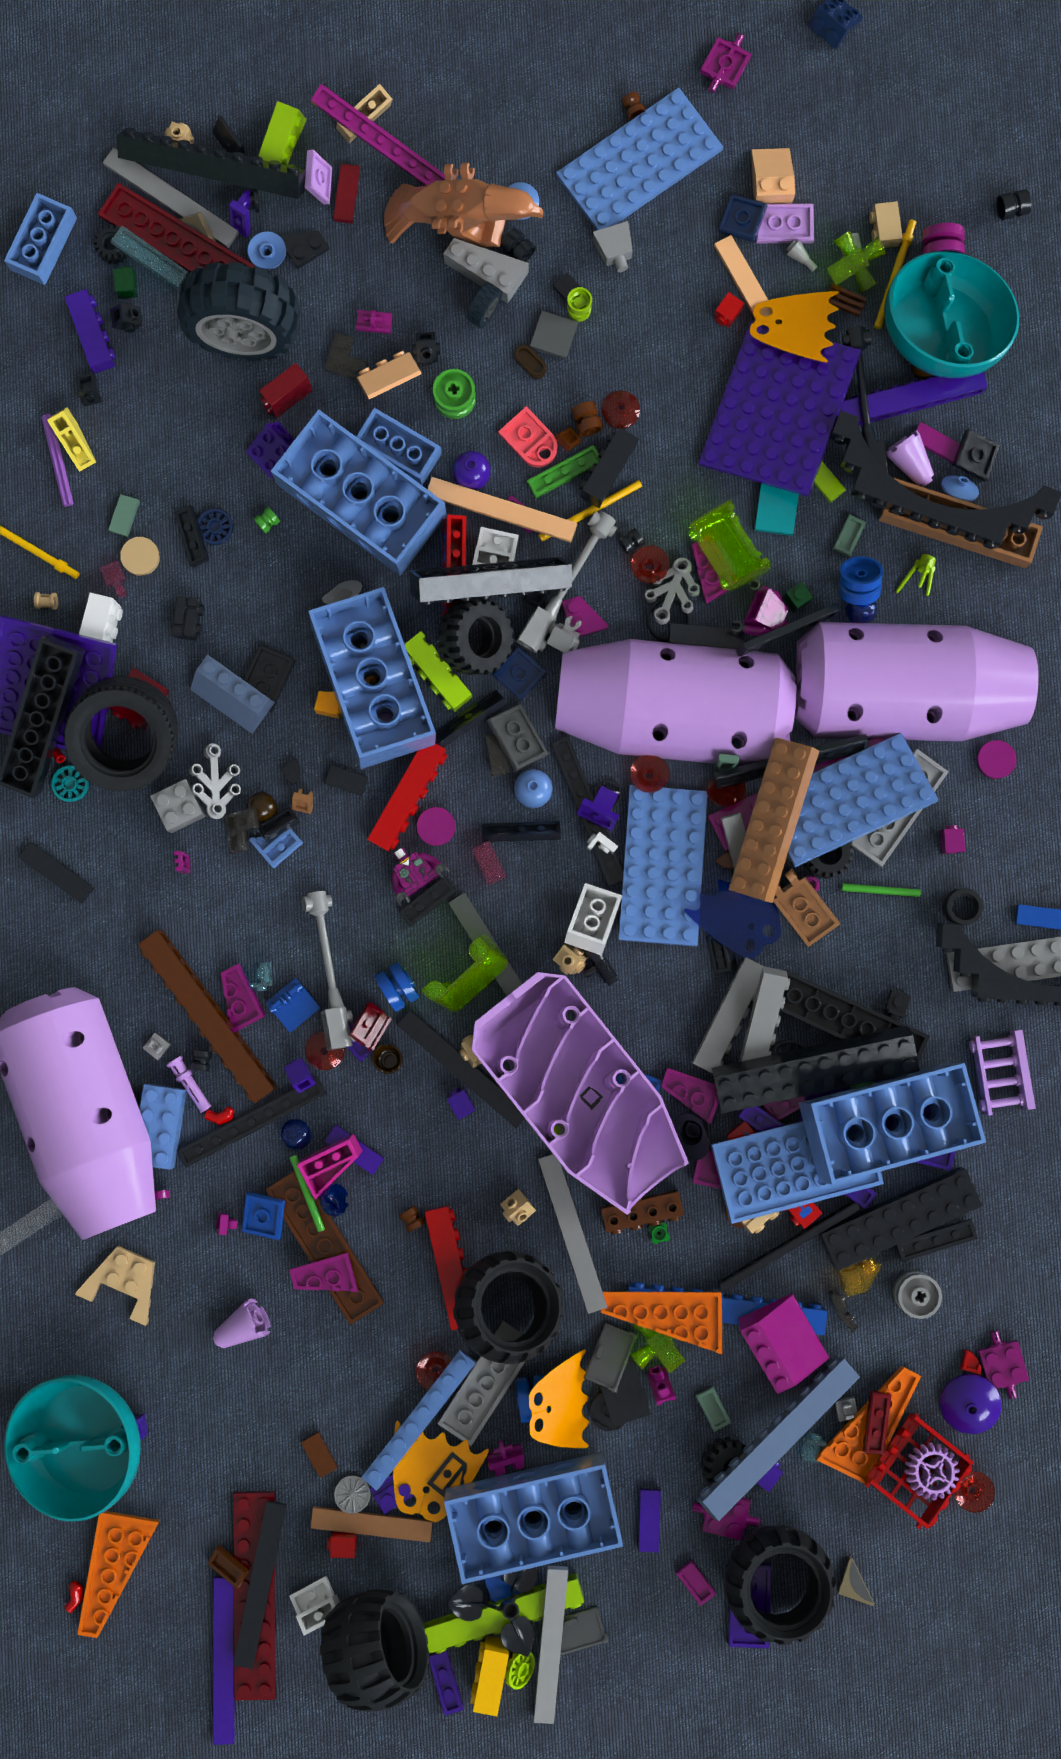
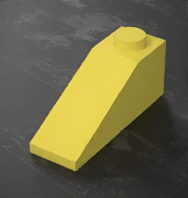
M68 407L47 419L79 472L96 463L85 437Z

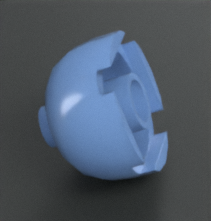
M536 769L526 770L521 773L514 785V793L517 800L523 806L533 809L542 807L551 798L553 790L552 782L548 775Z

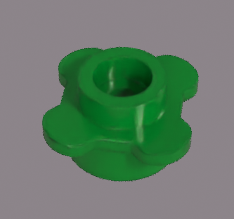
M661 1222L660 1225L649 1226L648 1231L651 1233V1242L653 1244L669 1241L670 1235L667 1233L668 1226L665 1222Z

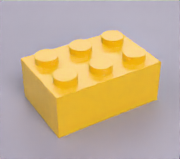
M486 1635L485 1641L480 1642L470 1704H474L473 1712L497 1717L509 1650L504 1647L501 1638Z

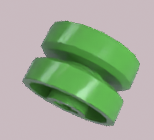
M449 369L436 377L433 384V397L437 410L449 419H460L472 411L476 399L475 385L472 378L466 372L459 369Z

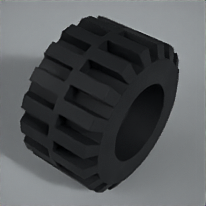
M852 842L836 848L838 856L833 864H824L816 857L806 862L804 867L810 870L809 873L815 874L819 878L824 877L827 879L842 874L849 868L850 862L853 861L852 854L854 849H851Z

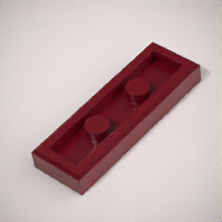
M341 164L333 217L335 222L353 224L360 166Z
M870 1391L862 1450L864 1453L884 1455L892 1396L888 1392Z

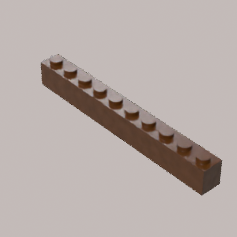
M156 930L139 943L138 946L141 948L140 953L142 956L150 960L154 972L158 975L160 974L164 979L163 984L170 991L172 990L175 994L176 1002L186 1009L188 1018L192 1022L195 1021L199 1027V1033L209 1040L213 1052L218 1053L222 1058L221 1062L228 1070L230 1069L234 1074L235 1082L238 1085H242L245 1089L246 1097L250 1101L257 1103L278 1087L238 1031L234 1033L231 1031L230 1028H234V1026L164 931Z

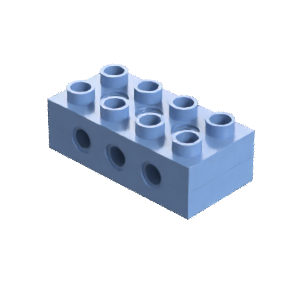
M319 409L271 470L275 482L280 488L399 576L402 575L447 515L444 501ZM327 469L336 470L332 476L323 475ZM359 491L367 493L364 499L354 498V495ZM390 514L399 516L395 522H387L384 519Z
M382 587L309 610L310 625L360 769L435 745L436 732L385 588ZM357 640H363L367 643L363 648H356L352 644ZM369 676H376L380 681L375 685H371L365 679ZM382 712H389L393 715L389 721H382L377 716Z
M946 1063L798 1103L818 1179L820 1182L832 1185L986 1143L965 1063ZM927 1105L930 1107L931 1114L928 1119H926L923 1115V1111ZM889 1115H891L893 1118V1126L891 1127V1129H887L885 1125V1121L887 1117H889ZM853 1125L855 1127L856 1134L855 1137L852 1140H850L847 1136L848 1128Z
M603 1452L446 1488L444 1504L462 1584L623 1547ZM570 1502L581 1504L580 1508L575 1511H570L565 1507ZM531 1511H537L541 1516L536 1520H531L526 1517V1514ZM496 1520L502 1525L497 1529H491L486 1524L489 1521Z

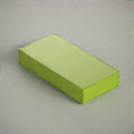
M822 461L814 485L831 503L844 493L846 489Z

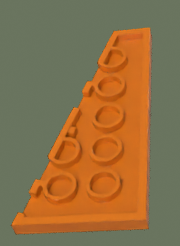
M602 1291L608 1308L600 1310L601 1313L722 1354V1292Z
M903 1366L878 1390V1392H888L892 1395L885 1449L921 1378L919 1374ZM869 1400L854 1415V1418L850 1419L814 1457L817 1461L864 1484L866 1482L865 1478L881 1457L880 1454H869L862 1451Z
M109 1511L99 1514L77 1635L98 1638L160 1520Z

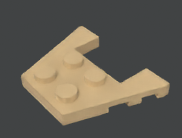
M117 1246L76 1291L75 1295L92 1302L101 1283L138 1299L129 1319L146 1326L149 1322L148 1315L155 1262L121 1246Z

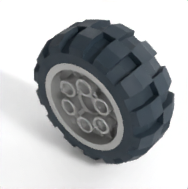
M215 262L206 264L205 268L197 267L184 280L180 289L177 316L186 337L192 343L201 345L202 349L211 353L221 354L226 358L260 361L263 358L268 360L277 358L281 353L285 354L293 345L298 335L300 305L293 288L288 287L287 282L279 276H273L267 270L256 266L254 268L244 266V263L229 262V264H221Z

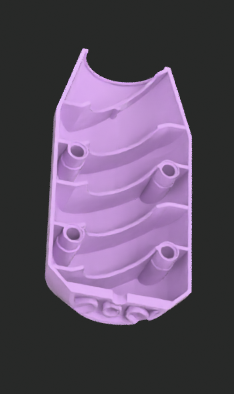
M817 622L796 642L797 682L795 718L814 738H851L866 734L868 739L885 738L887 740L902 733L905 740L965 741L1028 724L1035 710L1038 694V664L1033 648L968 626ZM847 713L853 716V721L848 718ZM927 716L930 717L931 723L927 720Z
M627 639L580 648L574 651L571 650L568 653H562L555 729L621 755L715 764L719 754L739 756L737 766H742L769 759L775 737L790 741V732L793 730L796 706V677L778 653L753 651L740 657L736 653L737 649ZM662 657H668L670 661L664 660ZM660 733L663 736V740H655L653 734ZM731 741H738L740 749L734 748Z
M537 972L475 1021L471 1051L567 1173L626 1215L631 1212L630 1210L636 1202L655 1185L689 1163L661 1095L566 976ZM566 1011L573 1015V1021L566 1019ZM504 1061L510 1065V1071H506L503 1068ZM617 1074L621 1075L622 1084L616 1082ZM588 1086L603 1096L592 1111L580 1098V1095ZM592 1089L583 1096L591 1105L599 1097ZM555 1125H557L560 1129L559 1135H556L554 1133Z
M76 987L58 990L50 996L45 994L5 1011L0 1017V1073L39 1183L79 1237L85 1240L156 1212L151 1141L99 998Z

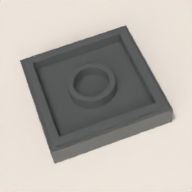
M542 311L530 347L566 360L578 322Z

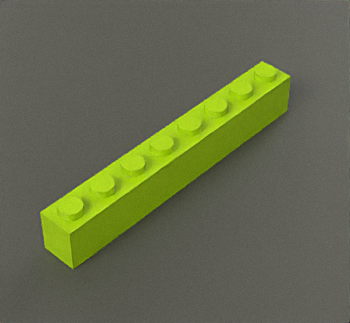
M577 1573L568 1575L565 1609L569 1607L570 1609L580 1607L581 1603H584V1595ZM546 1583L534 1586L528 1592L514 1595L516 1598L514 1603L519 1607L517 1617L524 1616L532 1622L543 1618ZM511 1596L493 1603L492 1601H488L486 1603L500 1606L502 1601L506 1599L510 1600ZM481 1606L482 1615L477 1620L465 1621L452 1613L424 1622L423 1626L428 1639L429 1653L435 1652L439 1654L446 1651L448 1647H460L466 1644V1641L472 1639L478 1641L491 1633L494 1635L500 1634L503 1626L511 1622L500 1611Z

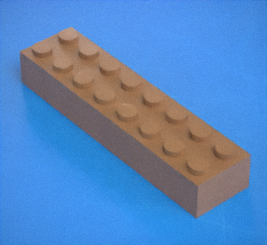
M894 478L916 495L937 504L960 509H988ZM885 507L882 508L878 520L1022 568H1026L1032 563L1043 526L1030 523L1028 530L1023 534H1014L1007 528L1002 544L997 549H988L982 543L977 541L969 542L961 535H950L942 528H931L928 526V523L923 521L915 522L904 514L896 515Z
M775 737L729 890L773 903L819 750Z

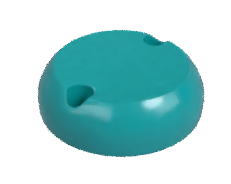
M949 251L930 252L910 260L894 277L888 289L884 305V316L888 334L899 353L919 370L938 377L965 378L987 371L996 365L1008 352L1019 328L1018 305L1005 280L990 266L962 253Z
M64 1375L42 1382L28 1391L19 1400L7 1423L4 1449L10 1477L22 1497L31 1506L46 1516L57 1520L82 1521L96 1517L110 1509L128 1491L138 1470L141 1443L136 1419L128 1404L114 1389L88 1376Z

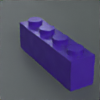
M87 289L64 296L91 370L94 373H98L115 367L114 359H116L113 348H109L107 343L110 341L106 329H102L101 324L104 322L100 312L95 310V306L98 305L94 295H90Z

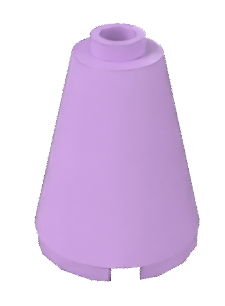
M915 430L911 433L910 437L905 436L888 448V451H885V453L916 485L924 487L933 480L931 477L934 473L918 430Z
M252 1298L246 1300L214 1331L213 1340L218 1347L227 1348L265 1337L270 1333L268 1328L271 1325L268 1315L262 1306L259 1308L255 1304L258 1301Z

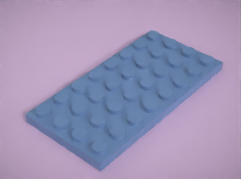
M677 88L648 108L646 112L641 113L557 171L556 177L597 231L621 222L723 151V145L681 89Z
M902 733L812 774L788 851V856L794 867L938 802L937 795Z
M629 786L618 940L698 946L707 791Z
M803 1121L711 1144L731 1224L884 1184L881 1171L833 1185L820 1182ZM853 1125L850 1126L847 1131V1136L850 1140H852L856 1134V1130Z

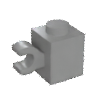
M573 616L566 618L565 625L559 623L554 626L547 641V644L563 653L576 650L580 643L578 640L580 633L574 630L581 626V621H577L576 625L573 626L571 624Z

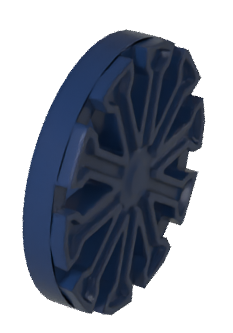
M209 509L199 517L198 523L201 531L207 530L202 533L206 543L221 545L231 538L234 524L229 514L225 511ZM227 521L230 522L229 525H223V524H225ZM222 529H230V530H229V532L227 533V532H225V531L222 530ZM220 533L223 534L225 538L222 539Z

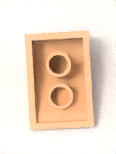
M790 148L752 149L754 200L767 204H792L795 197V180Z

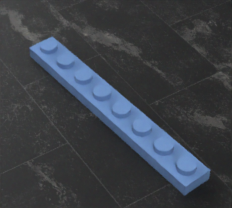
M462 1349L457 1353L361 1477L376 1491L477 1363Z

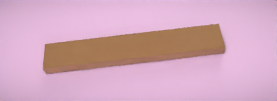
M314 1506L311 1528L430 1542L433 1522L420 1518L361 1511L350 1514L341 1509Z

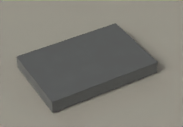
M521 704L487 720L515 772L549 755Z

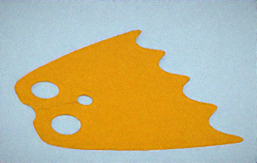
M839 291L792 295L758 303L753 310L755 322L751 324L750 334L755 339L783 351L821 362H828L821 355V350L833 345L832 342L825 338L824 334L826 331L836 328L834 324L827 320V316L839 310V308L829 303V299L837 295ZM764 307H769L772 309V314L763 316L760 310ZM780 319L782 323L776 324L775 321ZM765 325L769 328V332L759 334L757 328Z
M586 1350L580 1351L558 1365L531 1390L529 1394V1408L532 1411V1417L529 1425L530 1435L535 1440L558 1447H588V1444L582 1438V1432L589 1424V1420L583 1416L582 1408L589 1397L581 1389L586 1371L580 1366L581 1359ZM540 1392L543 1400L539 1406H536L534 1397L536 1393ZM551 1406V1411L547 1413V1407ZM541 1418L543 1420V1428L540 1432H537L535 1430V1422Z
M398 1420L395 1423L394 1435L401 1427ZM422 1432L393 1470L394 1494L398 1509L410 1515L419 1513L426 1520L432 1522L442 1520L447 1515L444 1497L427 1484L428 1481L453 1452L467 1463V1471L463 1479L464 1484L471 1483L482 1466L489 1449H485L479 1454H473L470 1452L468 1440H464L459 1445L453 1447L447 1443L445 1433H441L435 1439L430 1440ZM452 1458L433 1483L443 1490L462 1464ZM445 1470L451 1471L450 1478L444 1477ZM462 1472L450 1487L460 1485ZM402 1484H408L411 1488L410 1494L416 1497V1504L412 1507L406 1506L404 1504V1497L399 1494V1487ZM425 1486L429 1487V1493L423 1492ZM430 1502L439 1503L440 1511L437 1514L429 1513L427 1508Z

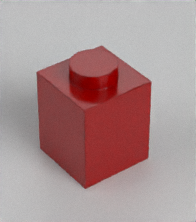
M728 292L715 310L713 318H715L719 325L730 328L742 311L744 302Z
M333 1531L331 1538L327 1539V1551H330V1558H355L357 1534Z

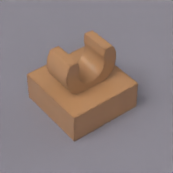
M299 789L298 793L294 792L292 810L311 814L313 809V792L310 791L309 795L302 794L303 789Z

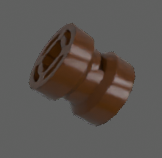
M638 92L628 93L622 98L621 103L627 110L626 115L629 120L646 112L644 105L640 103Z
M416 1205L398 1215L401 1221L406 1223L405 1228L408 1233L425 1223L424 1219L418 1216Z

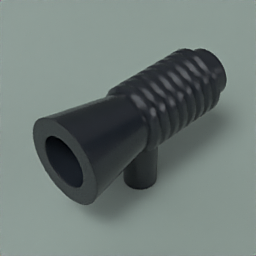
M583 950L584 954L594 964L583 971L587 978L598 972L602 981L607 983L608 986L618 980L615 970L611 967L612 965H610L609 960L605 958L604 953L601 956Z

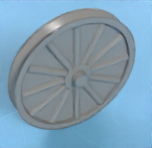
M347 1476L335 1488V1502L346 1513H358L369 1503L371 1496L370 1487L359 1476Z

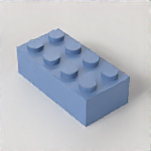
M36 193L5 257L4 262L9 269L46 285L77 220L73 209Z
M376 408L372 410L356 436L421 485L424 484L442 454L441 446Z
M148 1083L143 1085L140 1113L151 1141L152 1166L171 1170L175 1168L187 1091L183 1088Z

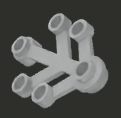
M678 558L673 563L672 568L661 573H655L651 577L652 584L660 587L649 589L645 592L647 602L653 603L656 601L657 596L668 592L662 607L657 608L654 613L655 621L658 624L664 625L669 622V610L676 594L682 603V611L684 613L693 611V602L688 599L680 582L683 577L688 585V594L692 597L699 595L700 587L694 582L690 574L692 565L686 558ZM674 576L671 582L662 585L664 579ZM655 578H660L661 580H660V581H655L654 579H655ZM696 588L697 591L692 592L691 589ZM653 594L654 597L649 598L648 595ZM685 605H690L691 607H690V608H685L684 606H685ZM661 616L666 617L665 619H659Z
M215 743L209 744L204 748V756L209 759L210 779L203 773V768L200 764H194L189 769L190 774L196 776L211 791V798L204 793V787L200 783L192 785L190 791L192 795L197 796L207 806L206 811L209 817L220 819L226 813L225 805L233 796L240 794L241 787L238 784L230 785L228 792L221 799L219 791L232 777L240 773V768L236 764L230 765L227 768V772L219 779L218 757L221 755V749ZM212 748L216 749V754L211 752ZM194 767L198 768V773L194 772ZM232 767L236 770L235 774L231 772ZM195 786L199 787V793L195 792ZM232 787L237 789L236 793L232 791ZM215 806L219 807L218 813L214 810Z

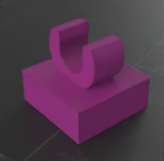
M217 1212L215 1232L218 1235H227V1228L237 1229V1221L235 1219H228L229 1215L225 1212Z

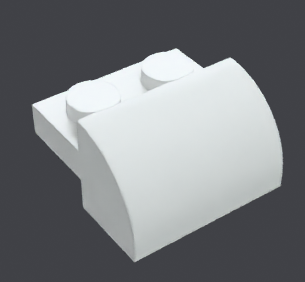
M481 527L472 565L514 561L519 535Z
M327 1576L289 1596L297 1613L296 1618L304 1636L323 1626L327 1614L340 1603L338 1596L334 1594Z

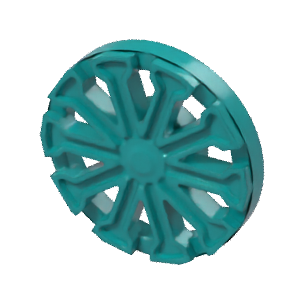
M64 766L58 769L52 778L51 786L54 794L65 802H75L82 799L89 789V781L85 780L84 777L78 779L80 776L78 771L73 776L74 766ZM61 774L63 779L58 778V775ZM85 782V786L78 785ZM77 788L83 790V792L80 794ZM64 789L61 794L58 793V790Z

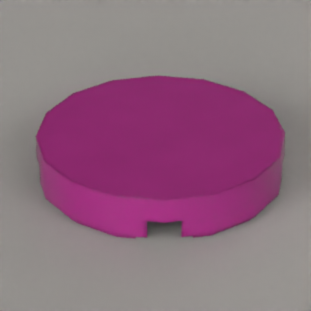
M994 740L984 744L976 757L980 772L991 779H1001L1010 775L1015 769L1017 762L1013 747L1001 740Z
M440 807L429 808L418 818L417 832L421 840L426 844L440 846L448 843L454 836L456 830L455 820L446 809Z

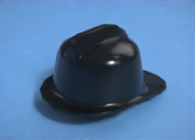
M693 1114L680 1115L675 1121L674 1128L685 1155L689 1159L701 1160L708 1154L710 1148L706 1124Z

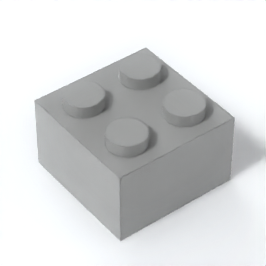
M187 779L150 796L166 830L170 833H174L206 817L198 797L192 795L190 791L192 785Z

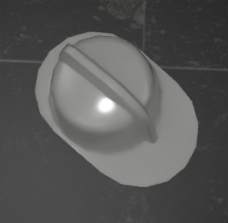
M355 580L342 582L323 596L322 601L326 604H331L357 596L362 590V584Z

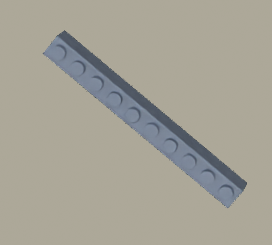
M844 1358L832 1359L827 1364L828 1368L823 1373H818L813 1378L814 1382L810 1386L804 1387L799 1392L800 1396L796 1400L790 1401L785 1406L786 1410L782 1414L776 1415L771 1421L772 1424L767 1429L764 1428L758 1433V1438L754 1443L747 1444L743 1449L744 1453L739 1458L735 1457L729 1463L730 1467L725 1472H720L714 1478L715 1482L700 1492V1497L697 1501L713 1519L720 1521L860 1378Z

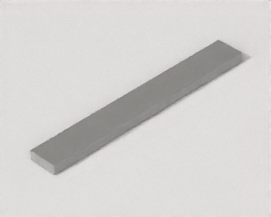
M114 147L103 161L105 167L180 217L202 212L215 240L226 248H229L238 236V230L138 163L118 158V150Z
M553 1154L540 1158L538 1160L587 1312L590 1314L608 1308L561 1164Z
M547 1566L534 1723L554 1724L568 1579V1567Z

